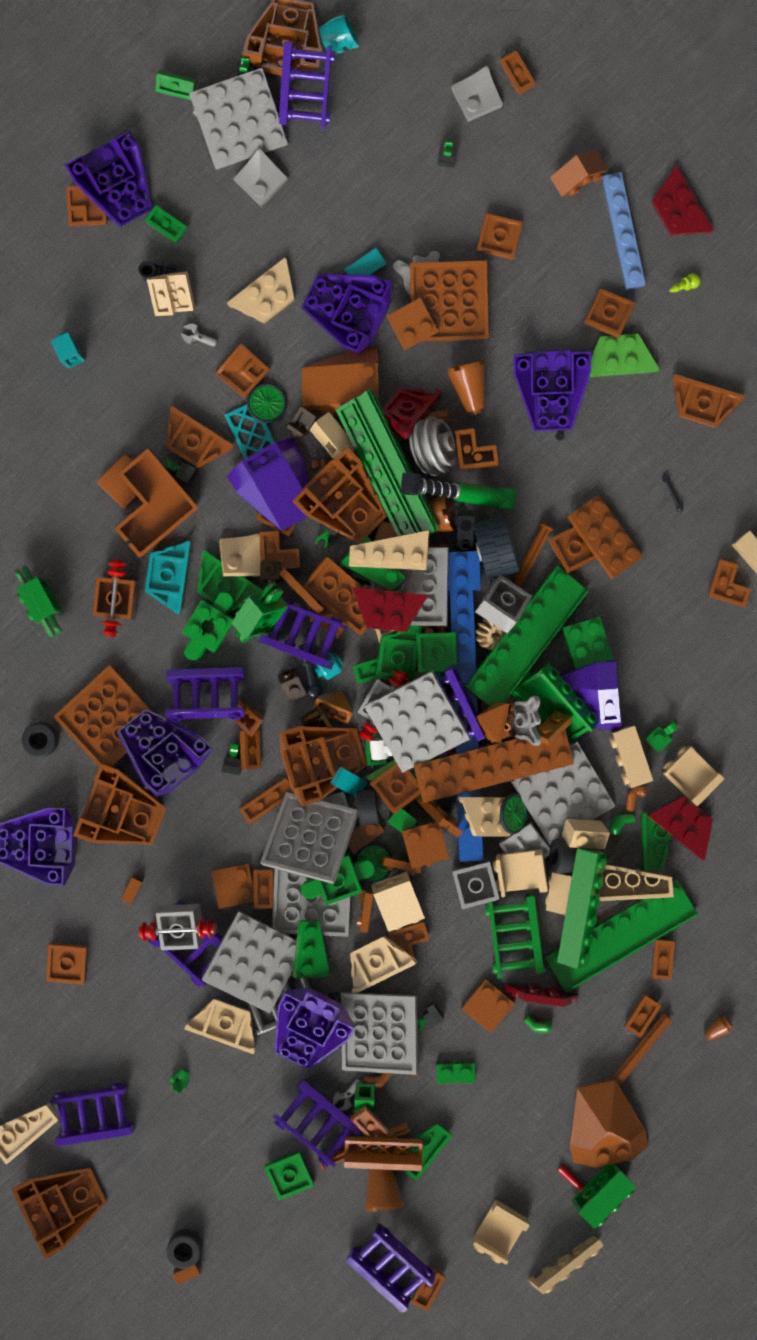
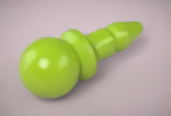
M691 273L687 277L682 278L681 282L673 285L669 291L678 292L683 289L688 291L697 288L700 285L701 279L698 274Z

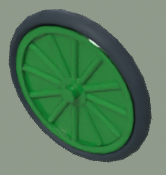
M264 383L257 385L247 397V409L250 415L262 423L278 421L284 415L287 408V399L284 392L273 384Z
M516 793L505 797L500 807V822L503 829L509 834L519 833L527 821V807L522 801L521 796Z
M369 843L361 847L355 854L353 863L369 859L374 864V874L364 879V881L377 883L390 875L391 870L385 869V865L380 863L382 855L393 858L392 853L386 846L380 843Z

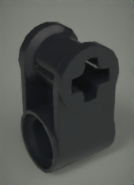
M151 261L142 262L138 268L140 276L145 282H147L148 278L174 273L177 270V267L174 265ZM151 268L153 272L151 275H144V270Z

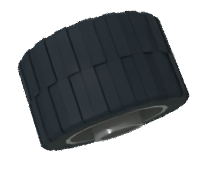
M503 515L474 523L477 538L475 544L479 559L483 562L487 578L492 579L499 577V575L504 576L519 572V565L506 516Z

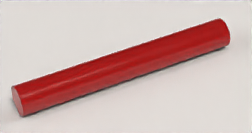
M563 1165L557 1169L579 1191L585 1187Z

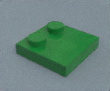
M456 632L417 634L418 673H426L432 670L433 672H445L446 668L452 664H455L458 670Z
M300 1150L264 1164V1169L278 1200L314 1186V1181Z

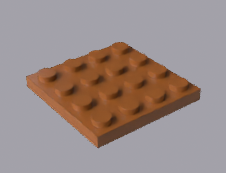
M487 261L410 263L411 302L421 297L438 330L437 334L422 342L489 339Z
M109 665L66 704L54 718L98 766L102 763L113 767L127 754L117 731L145 709L154 711L119 673Z

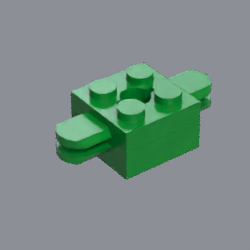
M26 565L22 567V571L20 569L15 570V574L21 583V586L17 588L19 592L17 596L22 604L25 603L29 619L31 621L34 620L36 623H42L51 638L56 636L54 630L57 634L62 633V629L55 617L62 614L63 611L46 579L34 578Z
M276 583L266 586L260 594L248 596L244 600L242 608L236 612V617L232 624L237 629L235 635L240 637L239 640L242 643L251 640L253 637L271 632L276 622L287 609L288 605L280 597L283 591L278 588Z
M219 593L213 603L206 599L200 601L181 632L191 638L184 649V654L188 659L197 660L201 658L206 649L216 653L233 628L232 621L235 618L228 614L234 605V597L230 593Z
M350 853L343 857L334 884L312 878L303 882L301 894L306 899L322 895L327 906L362 893L363 888L360 881L374 874V864L369 859L353 863Z

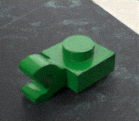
M674 721L668 723L663 729L657 726L645 740L659 753L672 741L669 735L679 726Z

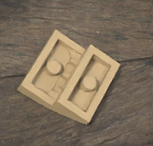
M188 272L164 274L147 279L155 316L174 315L175 312L194 311L196 308Z

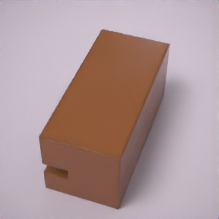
M133 876L121 900L130 905L133 904L144 881Z
M197 1262L188 1269L178 1268L174 1270L172 1275L176 1284L179 1285L199 1276L201 1269Z

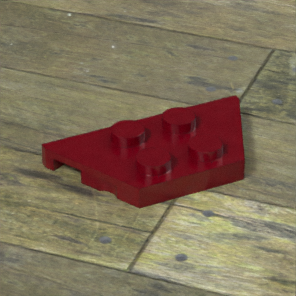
M675 167L651 202L670 236L712 233L713 228L678 167Z
M399 389L382 410L389 424L401 436L407 439L414 431V425L419 420H423L441 398V390H435V393H424V389Z
M353 587V592L366 628L407 632L411 622L416 618L420 608L428 599V595Z
M680 796L674 799L673 802L661 806L662 808L649 812L646 815L702 861L705 860L713 819L685 796Z
M505 984L504 987L505 993H512V996L525 1002L565 1007L566 1005H571L572 1002L577 1003L578 994L559 992L557 988L547 987L546 990L539 989V986L528 984L527 987Z

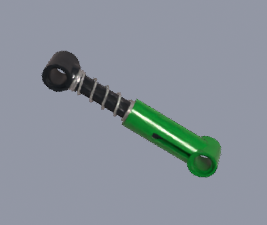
M402 473L400 493L405 495H420V493L439 494L440 497L442 495L448 498L452 496L454 501L492 506L503 510H515L517 490L493 488L463 482L449 484L448 482H433L431 479L426 481L420 474Z

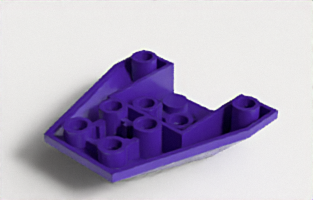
M131 131L114 138L109 143L84 156L81 155L64 164L73 182L119 227L152 210L140 148Z
M317 274L301 309L341 346L359 353L374 341L388 312L392 282L375 275Z
M548 350L513 354L514 377L533 431L572 430L591 373V351ZM569 403V407L566 409V414L564 415V408ZM562 417L565 418L563 424L561 423V418H562Z
M293 438L270 444L241 461L227 475L236 493L281 531L308 517L292 502L300 490L309 482L303 454Z
M616 660L594 662L560 675L571 686L575 694L583 700L589 710L596 715L599 720L595 727L596 729H622Z
M148 709L142 711L117 731L143 784L156 796L168 794L200 768L213 750V747L200 735Z
M48 807L0 823V864L46 885L65 886L75 866L76 837L73 836L76 825L67 808Z
M309 987L288 990L278 1005L274 1053L309 1070L346 1043L356 1026L345 1007Z

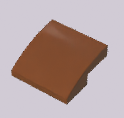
M126 454L97 482L124 510L138 498L118 474L122 468L132 461Z

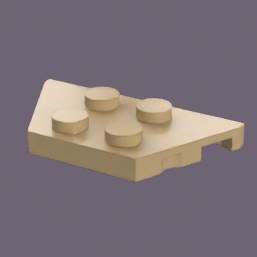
M283 258L228 301L227 305L265 324L295 300L287 260Z
M459 797V802L463 803L466 811L464 815L470 824L473 836L511 835L503 829L499 817L500 807L505 797Z
M383 936L350 953L352 963L351 977H353L352 993H358L418 962L388 937Z
M214 998L185 1026V1030L251 1054L255 1052L251 1011Z

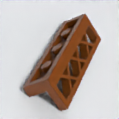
M345 1136L344 1168L422 1171L423 1140ZM349 1144H358L360 1147L357 1149L349 1148ZM370 1145H377V1146H379L380 1148H378V1149H371V1148H369V1146H370ZM391 1145H395L398 1147V1149L390 1150L388 1147ZM418 1146V1151H410L407 1148Z

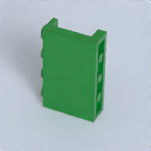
M549 663L520 682L511 694L516 701H528L532 696L539 697L538 714L541 718V723L538 726L555 710L571 716L572 723L565 729L568 743L588 730L592 732L599 722L596 715L589 710L583 700L575 694L571 686L561 678L558 671Z

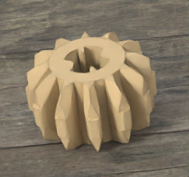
M483 618V623H478L479 629L475 630L477 633L475 639L479 641L478 644L481 647L492 650L504 634V631Z

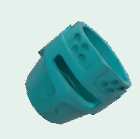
M344 14L332 18L319 28L320 43L324 45L326 51L328 45L332 46V51H335V54L346 52L345 46L349 50L360 47L356 34Z

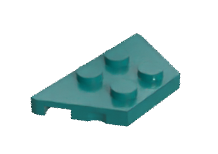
M190 541L150 553L145 592L179 615H181L191 548Z

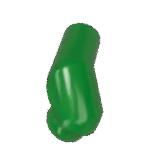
M634 813L616 815L610 823V832L618 835L625 823H635Z
M530 1014L523 1020L535 1033H548L553 1027V1023L550 1020L546 1019L543 1022H537Z

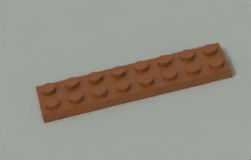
M564 730L550 745L541 742L540 745L534 746L528 739L521 740L516 738L415 764L414 769L422 801L425 803L570 766L574 762L566 731Z

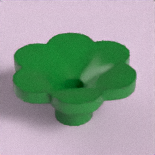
M179 1069L177 1073L171 1075V1090L181 1093L188 1086L187 1079L189 1073Z

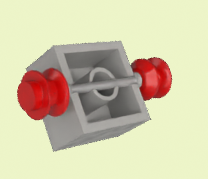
M401 670L393 671L395 674L394 678H389L391 686L378 678L358 710L359 714L370 720V722H363L365 726L363 730H358L360 732L359 736L368 742L370 739L375 740L373 734L379 733L364 706L402 686L405 681H410L407 679L409 675Z
M200 904L163 905L156 912L157 925L155 922H151L150 926H148L146 922H143L138 931L139 937L144 942L149 937L151 941H155L159 935L161 950L198 949L205 941V935H208L210 939L213 938L217 932L216 923H213L212 919H209L208 923L204 922Z

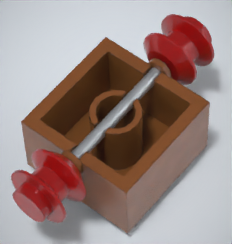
M112 559V563H108L111 565V570L107 571L110 576H114L112 579L96 577L93 616L108 617L110 619L102 622L105 625V629L101 632H105L104 636L116 637V633L120 634L117 631V626L121 624L118 621H114L116 618L135 620L138 582L120 579V577L126 575L123 572V567L127 566V564H123L124 560Z

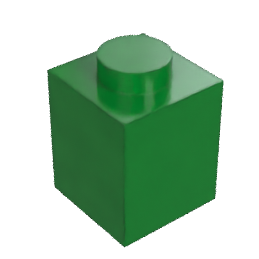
M404 808L394 815L392 814L387 821L401 833L403 830L418 826L416 824L417 818Z
M356 1083L354 1113L364 1105L374 1113L375 1084Z

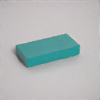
M375 248L347 267L345 272L347 275H373L385 267L387 263L377 248Z
M340 766L330 783L356 797V791H362L368 782Z

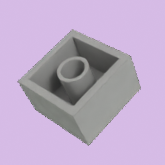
M499 575L490 586L475 612L508 633L519 620L532 595L502 575Z
M489 859L452 869L462 909L500 900Z

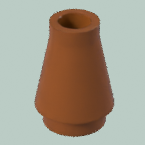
M725 1015L719 1016L704 1031V1034L709 1041L731 1033L730 1030L734 1027Z

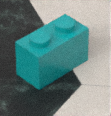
M61 332L54 336L55 339L50 340L60 362L68 369L85 361L76 340L68 332Z

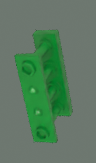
M526 894V900L519 903L493 906L492 902H488L485 905L486 916H490L495 955L492 969L493 974L497 973L498 979L502 978L501 971L531 967V969H535L536 974L544 973L535 896L533 894ZM518 910L528 912V919H525V921L495 925L494 913ZM521 929L530 930L531 938H527L525 941L497 943V932ZM529 948V950L533 951V957H530L528 960L500 963V951Z

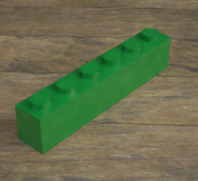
M577 848L557 963L579 969L586 967L590 960L589 949L593 942L592 932L597 921L596 910L600 903L599 893L603 885V870L607 864V853L590 848Z

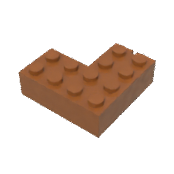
M148 447L118 472L120 477L143 503L115 525L114 529L125 542L129 538L131 539L128 545L139 558L199 509Z

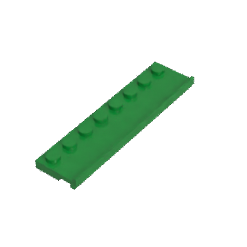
M373 390L365 391L362 395L335 409L397 536L428 530L431 534L439 530L440 526L423 493H420V495L400 493L402 473H413Z
M555 566L531 597L517 623L508 633L505 632L465 684L466 689L488 706L495 702L505 703L586 596L588 590L559 566Z
M677 879L673 880L674 897L640 899L594 926L592 932L593 942L589 949L590 960L586 967L576 969L557 963L559 948L544 956L565 993L698 915Z

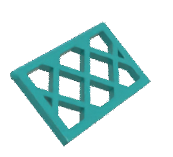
M247 405L225 414L244 459L248 458L246 454L248 449L258 452L264 448L266 441L271 444L274 443L266 423L259 422L253 417L246 415ZM234 415L241 416L238 427L233 425L230 417ZM244 418L254 421L251 432L241 428ZM258 423L262 424L265 429L264 437L254 433ZM240 431L250 435L246 445L242 444L238 437ZM253 436L263 440L260 450L249 446Z

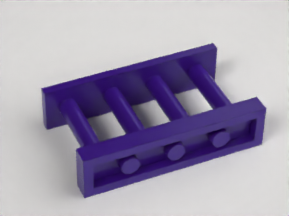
M284 42L279 124L287 125L292 118L321 121V129H325L326 124H330L331 112H327L331 63L335 62V51H332V46H327V52L300 50L294 47V42ZM297 57L325 60V73L295 70L292 67L293 59ZM300 78L324 81V92L294 90V88H291V80ZM296 98L323 101L322 113L295 111L293 108H289L290 100Z
M283 598L288 605L287 609L276 622L272 633H269L268 637L261 635L259 642L332 670L334 662L328 661L329 656L327 655L338 627L347 630L348 626L343 625V620L332 616L330 620L293 606V601ZM290 608L298 611L288 640L282 643L279 641L280 637L278 636ZM305 615L314 618L304 647L302 646L301 649L295 648V641ZM324 621L331 624L321 652L316 656L311 654V648L320 624Z
M452 664L446 668L444 677L438 680L441 686L451 684L454 691L448 695V698L451 702L456 701L460 703L462 708L457 714L460 719L468 720L470 724L469 728H467L469 735L476 736L477 741L485 739L486 736L476 719V716L479 714L455 664Z
M243 667L166 670L167 681L173 685V709L165 710L168 720L174 722L182 721V719L229 718L237 720L240 717H245L243 707H238V683L245 681ZM202 682L211 683V708H200V684ZM221 682L230 683V708H219V684ZM183 683L192 684V709H180L181 685Z
M180 899L175 905H183L185 903ZM217 932L212 939L205 935L203 944L198 949H194L185 960L177 953L178 950L163 951L192 977L191 981L198 987L201 985L204 988L207 983L202 981L201 978L210 961L199 973L191 964L208 945L213 944L218 948L223 938ZM159 935L155 941H151L149 937L148 941L154 947L161 949Z
M300 1080L297 1084V1087L300 1089L298 1091L299 1094L281 1117L277 1114L272 1116L275 1119L274 1124L281 1130L286 1128L320 1157L318 1161L325 1167L329 1165L335 1167L336 1164L331 1159L345 1142V1136H352V1134L358 1136L361 1130L351 1119L308 1083ZM310 1097L315 1101L313 1103L314 1106L298 1127L293 1129L286 1122L303 1100ZM324 1109L329 1113L328 1119L311 1142H309L301 1134L318 1112ZM339 1121L344 1126L342 1128L343 1131L324 1155L316 1147L333 1124H337Z
M115 1083L108 1088L70 1094L65 1092L55 1093L49 1100V1103L51 1105H58L62 1130L55 1138L56 1147L132 1135L135 1131L134 1122L128 1123L126 1121L122 1093H126L128 1084ZM114 1095L118 1117L117 1125L109 1126L107 1123L103 1096ZM95 1098L99 1126L98 1128L91 1129L87 1122L84 1099ZM76 1101L80 1129L79 1131L72 1132L69 1129L65 1102Z
M378 1223L373 1233L375 1238L361 1251L354 1246L349 1251L346 1262L398 1310L404 1313L408 1309L411 1300L409 1295L423 1282L431 1287L436 1274L431 1267L426 1266L393 1236L387 1227ZM382 1243L389 1251L374 1264L367 1256ZM394 1256H397L404 1264L389 1277L381 1269ZM411 1269L418 1277L403 1290L395 1282Z

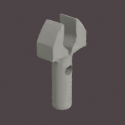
M188 324L184 326L185 329L191 330L194 334L187 336L181 333L186 343L192 345L193 341L198 340L213 347L217 345L216 339L199 333L197 325Z
M357 1078L344 1093L337 1091L334 1094L333 1105L338 1100L344 1099V1104L339 1108L340 1111L348 1110L352 1106L350 1097L355 1093L356 1083H362L360 1079Z

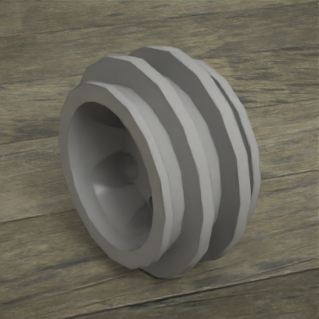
M434 416L428 417L426 420H419L414 425V431L409 437L411 451L416 464L425 474L429 473L432 476L440 475L441 472H450L452 466L457 462V448L449 426L444 420L437 419Z

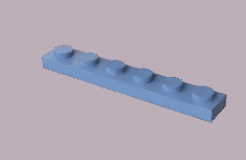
M622 173L605 175L602 182L625 289L645 286V279Z

